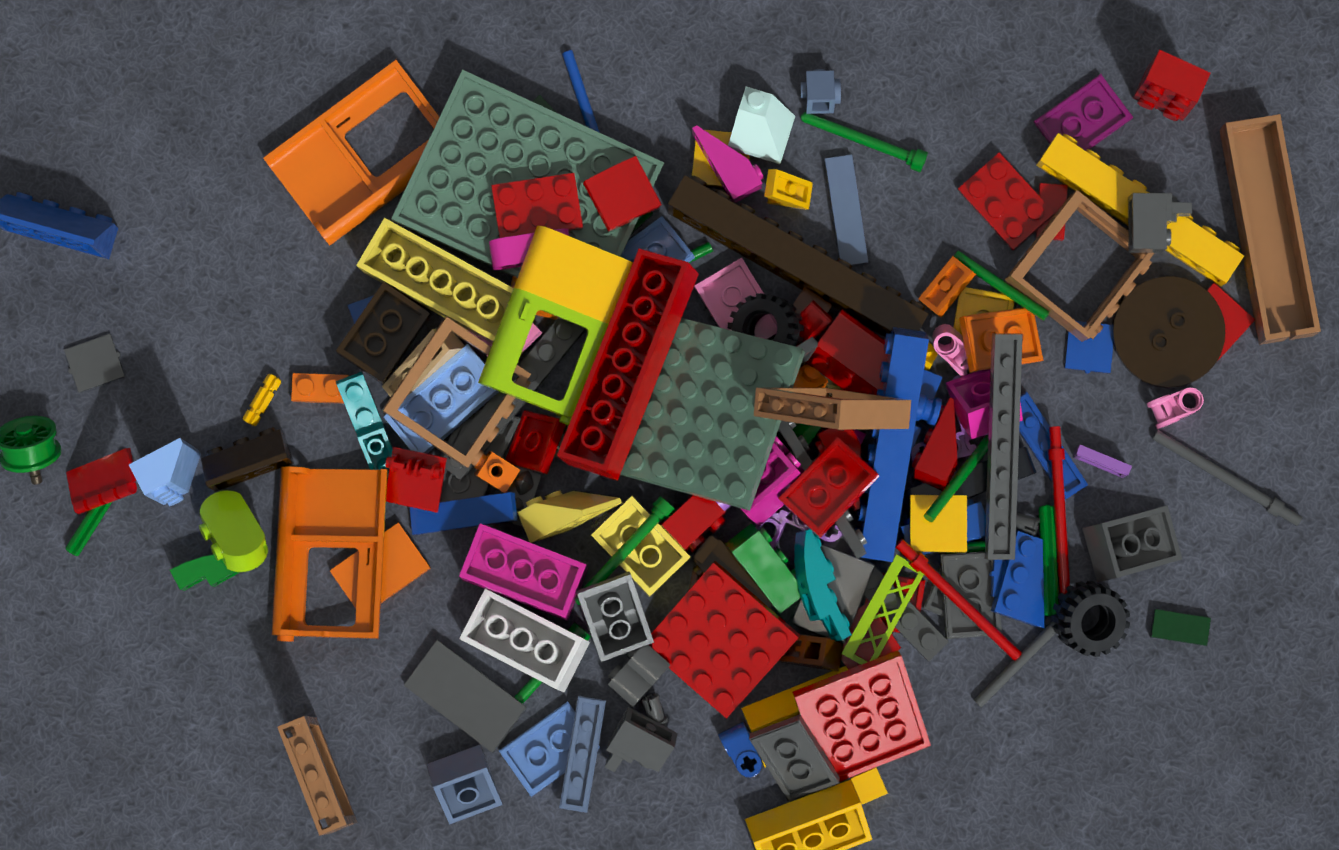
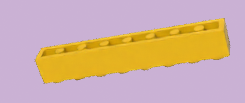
M1058 133L1036 166L1063 184L1068 185L1074 191L1078 190L1095 205L1128 226V197L1132 193H1149L1146 191L1147 187L1137 180L1130 181L1124 177V172L1112 164L1108 166L1101 162V157L1094 151L1089 149L1085 151L1077 146L1078 142L1067 134L1062 136ZM1191 215L1177 217V222L1167 225V229H1171V244L1167 246L1165 251L1220 287L1228 282L1244 257L1239 252L1240 248L1230 241L1223 242L1216 237V232L1204 225L1200 227L1193 222Z

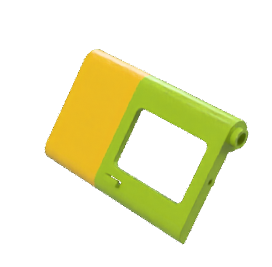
M537 226L478 383L553 412L561 417L559 422L569 426L633 262L553 229ZM539 310L582 326L587 330L585 342L564 398L561 401L517 385L512 381L513 373L533 320Z

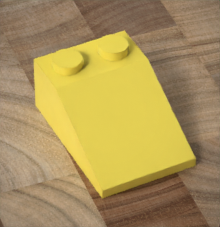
M561 490L545 496L546 500L539 496L527 501V507L517 513L529 542L533 543L570 531L622 502L618 497L577 491L562 494Z
M631 496L591 536L612 557L650 514ZM657 524L619 566L625 572L630 571L633 581L650 597L690 559V556Z

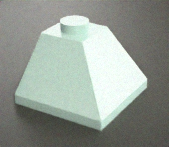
M746 87L728 146L737 152L781 164L795 115L773 94Z

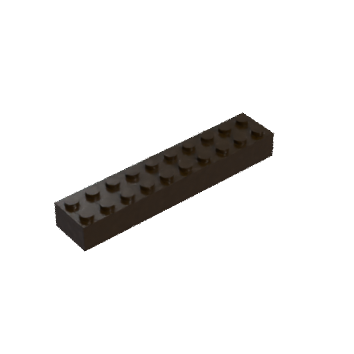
M685 175L668 203L669 215L801 290L804 287L831 303L834 309L840 312L843 310L862 325L886 337V333L891 334L892 327L919 331L929 314L924 311L925 307L914 300L907 302L900 298L901 293L890 286L883 288L877 285V280L865 272H862L861 275L851 270V264L840 258L837 261L827 256L828 252L822 247L815 244L811 247L802 242L804 238L793 231L788 233L778 228L779 224L768 217L761 219L754 215L755 210L748 205L741 203L738 206L730 201L731 197L719 189L715 192L705 187L707 183L696 176L689 178Z

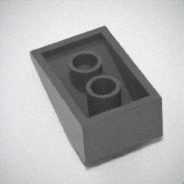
M1168 505L1082 528L1097 582L1119 578L1182 560Z
M630 571L576 591L601 662L654 643Z

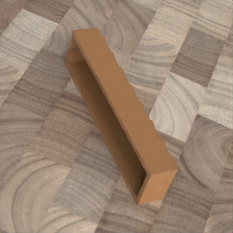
M1281 115L1225 123L1219 131L1241 250L1244 255L1243 261L1259 345L1281 342L1287 338L1294 340L1313 337L1321 332Z

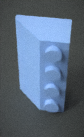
M178 438L129 464V467L145 496L163 505L168 503L169 506H173L184 499L183 495L189 492L201 454L198 449L183 439Z

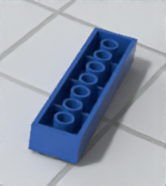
M892 327L891 334L886 333L884 350L888 357L887 362L882 361L879 378H881L880 382H883V389H877L876 395L911 400L909 429H871L874 445L868 444L866 461L879 474V477L864 492L866 493L865 499H860V508L857 515H859L858 521H861V526H855V530L859 528L867 541V544L863 545L867 554L861 558L893 562L929 343L927 333L923 331Z

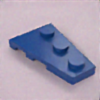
M1016 531L1015 560H1006L991 612L1038 628H1045L1043 539Z

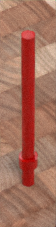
M1060 426L1049 427L1050 449H1048V460H1051L1059 594H1066V588L1070 586L1062 461L1065 460V448H1062Z
M903 539L896 543L895 548L909 560V565L916 572L921 571L1014 661L1021 656L1022 652L928 563L929 560L921 552L917 553Z

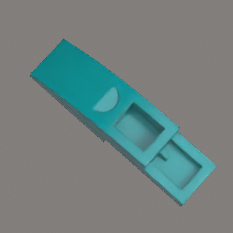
M359 372L336 381V385L370 470L387 469L388 481L390 468H387L385 464L387 457H392L393 447L363 372Z
M811 529L801 530L796 533L794 563L798 589L810 621L822 620L832 640H844L852 635L849 630L850 624L847 617L840 612L836 604L837 597L834 591L827 586L828 583L836 579L833 574L834 567L831 561L824 556L820 548L821 541Z

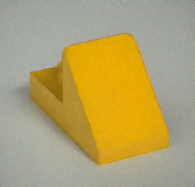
M768 169L764 197L768 198V204L809 210L813 183L777 169Z

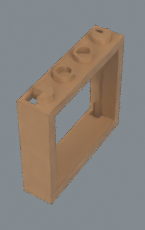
M1077 190L1067 198L1004 280L1050 311L1049 316L1083 342L1089 338L1094 339L1103 329L1101 322L1106 316L1110 318L1120 306L1117 302L1121 296L1124 295L1126 297L1136 286V283L1133 282L1139 273L1141 275L1146 273L1152 264L1150 259L1154 253H1131L1136 259L1083 327L1026 282L1023 277L1075 210L1128 251V231Z
M445 317L382 411L468 468L470 464L475 466L484 452L480 449L486 440L491 443L500 429L496 426L501 418L507 419L515 408V405L512 403L515 397L505 395L465 455L398 411V408L451 331L487 356L489 355L491 346L450 318ZM517 365L513 374L518 377L514 383L528 389L531 384L528 378L531 374Z
M756 387L754 416L838 430L909 429L911 400L831 388Z
M302 716L278 726V731L319 836L330 834L358 823L317 717ZM286 733H292L293 737L287 738ZM325 818L328 827L322 828L320 820Z

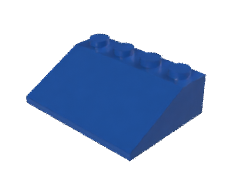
M17 192L16 196L6 194L0 199V228L2 230L105 259L110 258L118 227L112 223V218L96 214L95 218L85 215L86 211L70 207L69 211L60 209V204L49 200H43V203L32 201V196Z

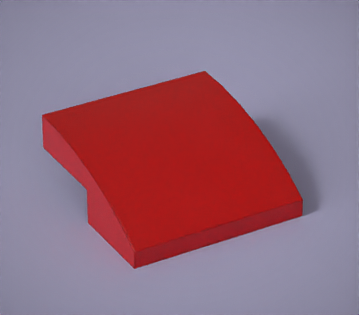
M636 156L614 165L583 182L608 232L630 223L635 218L658 209L662 205Z

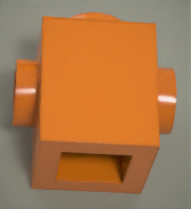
M491 451L487 455L483 453L478 463L474 466L477 469L474 475L503 493L507 492L520 469ZM494 466L498 467V473L496 475H492L491 470Z

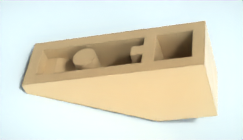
M432 329L382 385L390 397L437 329ZM452 331L409 394L465 347Z

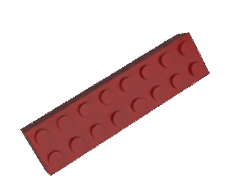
M638 249L557 453V456L566 464L618 481L699 275L689 262Z

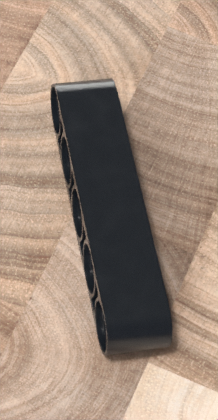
M1027 446L1019 449L1018 480L1037 473ZM988 460L977 464L954 495H967L968 499L987 492ZM926 483L905 490L903 506L908 519L910 518V495H940L942 490Z

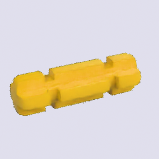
M272 374L266 376L263 381L264 386H260L250 404L251 409H247L243 416V420L252 426L258 424L261 419L260 414H264L274 396L273 391H277L281 384V380Z

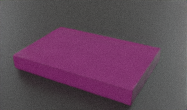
M1099 74L1033 123L1049 144L1058 133L1062 136L1067 134L1078 142L1077 146L1086 151L1132 120L1133 116L1104 77Z

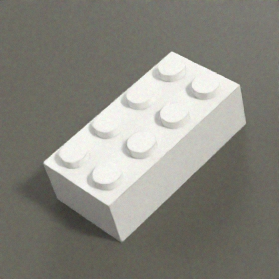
M487 589L481 595L459 638L562 692H565L590 643Z

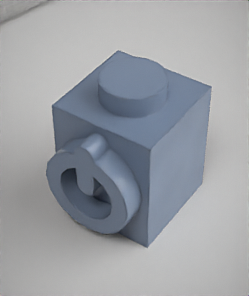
M824 69L806 71V81L800 82L801 99L806 98V114L834 113L835 104L841 103L840 79H834V71H826Z

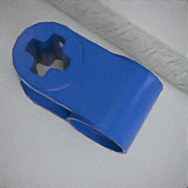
M743 722L718 734L727 754L732 758L741 775L751 778L759 774L762 769V762L749 740L750 734ZM745 757H749L750 760L756 759L757 763L754 765L755 770L753 772H750L748 769H742L741 766L745 763Z

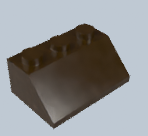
M275 427L259 432L260 437L249 440V437L238 439L233 442V446L223 450L222 447H216L206 452L207 456L201 458L207 487L217 492L278 470L281 467L294 464L284 432L280 429L276 431Z

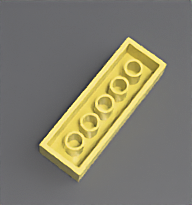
M386 218L383 219L356 265L364 274L381 283L385 282L404 296L444 318H450L464 329L493 344L513 288Z

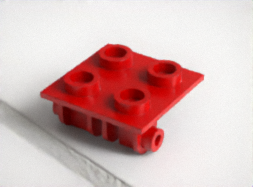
M393 447L392 457L388 456L385 464L387 468H390L386 489V502L438 513L447 458Z

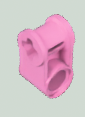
M939 325L935 328L932 335L935 351L959 375H967L969 368L962 335L951 325ZM942 336H950L953 339L951 343L946 345L938 342Z
M1190 387L1171 395L1162 396L1146 404L1148 408L1152 409L1156 418V428L1160 429L1198 411L1202 407L1204 399L1199 390ZM1189 394L1195 398L1196 405L1194 408L1190 409L1184 406L1182 402L1184 395Z

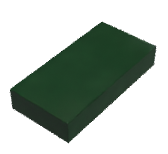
M1154 609L1150 637L1207 646L1211 618Z

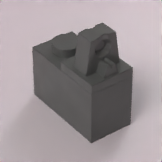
M1132 193L1128 197V253L1164 252L1167 246L1171 244V229H1167V225L1177 222V217L1192 215V203L1177 202V197L1172 196V193Z
M628 707L609 738L606 751L610 752L606 760L605 768L615 772L622 760L629 763L636 760L644 768L653 769L659 773L675 747L678 733Z

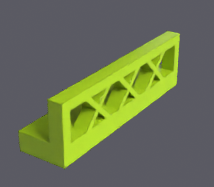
M896 554L842 652L843 655L859 664L867 663L864 659L856 656L855 652L861 643L872 641L874 654L870 661L879 657L924 575L921 571L916 572L906 559ZM905 566L917 573V576L911 585L901 587L898 574L902 567ZM894 581H896L897 589L890 590ZM910 588L904 598L902 590ZM899 591L902 602L899 609L887 612L884 603L887 594ZM882 605L884 613L876 615ZM896 613L890 623L888 615ZM885 616L888 629L885 634L873 637L870 626L873 619ZM868 630L870 638L862 640ZM882 638L878 647H876L875 639Z

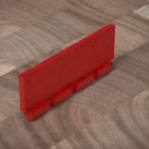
M131 448L122 449L66 472L71 502L75 513L81 514L136 493V478L129 467V464L133 463Z

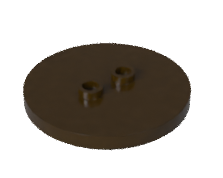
M1174 276L1150 279L1134 288L1121 302L1113 322L1114 346L1122 364L1139 380L1164 388L1184 386L1203 377L1219 359L1225 342L1223 314L1212 295L1193 281Z

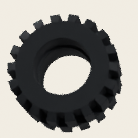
M760 293L756 294V297H746V303L739 302L736 305L739 310L731 312L730 317L734 319L732 323L728 322L727 328L732 331L755 336V326L759 319L767 314H772L777 322V333L772 341L795 347L797 342H803V337L799 336L800 332H804V325L799 324V321L803 320L801 314L796 313L797 308L789 304L785 299Z
M1080 581L1076 582V587L1068 586L1066 594L1060 593L1057 597L1060 599L1059 604L1054 603L1053 606L1056 614L1051 615V621L1056 623L1052 627L1054 632L1059 634L1057 637L1060 641L1083 655H1092L1094 657H1100L1101 652L1107 655L1111 653V647L1117 649L1120 646L1118 641L1120 638H1126L1127 634L1124 633V630L1130 627V622L1126 621V618L1130 617V612L1125 609L1127 604L1125 600L1120 598L1121 596L1117 592L1093 581H1087V583ZM1098 605L1100 617L1097 624L1091 630L1083 632L1081 627L1083 615L1089 608Z

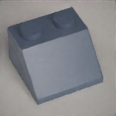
M480 745L427 764L432 786L449 824L503 805Z

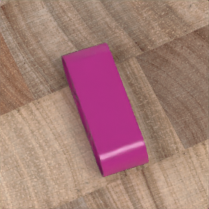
M555 229V231L570 236L569 229ZM534 233L489 241L493 270L522 267Z

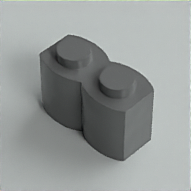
M649 645L630 651L626 655L630 660L622 668L618 664L608 675V678L611 680L608 686L631 707H634L670 666Z

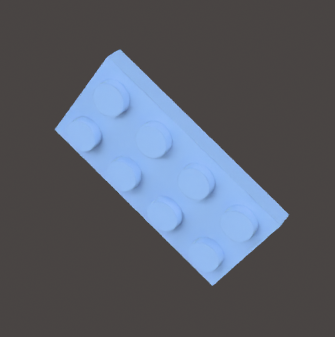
M467 344L410 393L400 405L398 411L441 440H444L499 391L478 383L485 363L471 346ZM386 414L384 416L385 420L410 450L428 454L435 448Z

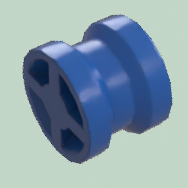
M920 393L916 421L922 419L926 420L930 425H935L941 410L942 399L936 397L929 399L925 394Z

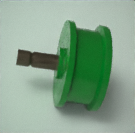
M26 416L2 425L0 427L1 466L11 472H29L32 484L42 483L40 469L54 463L60 457L62 451L60 443L54 439L57 432L54 421L43 416Z

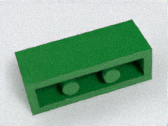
M751 523L725 543V545L780 614L801 598L795 569L789 571L785 566L788 559L781 550L777 548L774 551L769 543L773 540L762 527L758 530Z

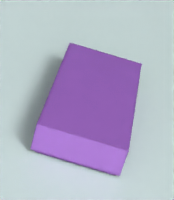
M1083 445L1077 446L1073 454L1075 459L1121 478L1128 476L1132 468L1129 464Z

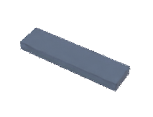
M852 155L825 158L839 258L852 266L868 264Z
M578 696L559 806L561 809L588 812L606 700Z

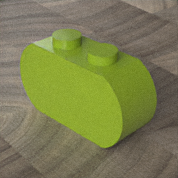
M228 490L210 495L200 508L202 524L199 525V529L205 540H211L212 545L210 546L216 560L222 559L227 569L235 572H246L260 566L268 554L265 534L242 495Z

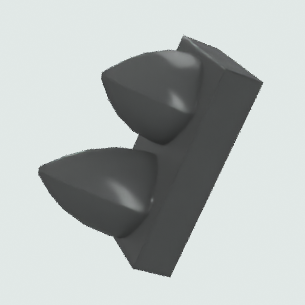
M515 466L520 471L506 493H515L516 510L519 512L527 507V501L535 498L542 474ZM517 513V520H518V521L508 522V523H511V524H514V525L523 527V525H522V523H521V520H520V518H519L518 513Z

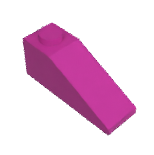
M699 126L692 128L693 137L726 194L731 197V202L737 203L762 189L761 180L764 179V176L757 164L752 166L749 159Z

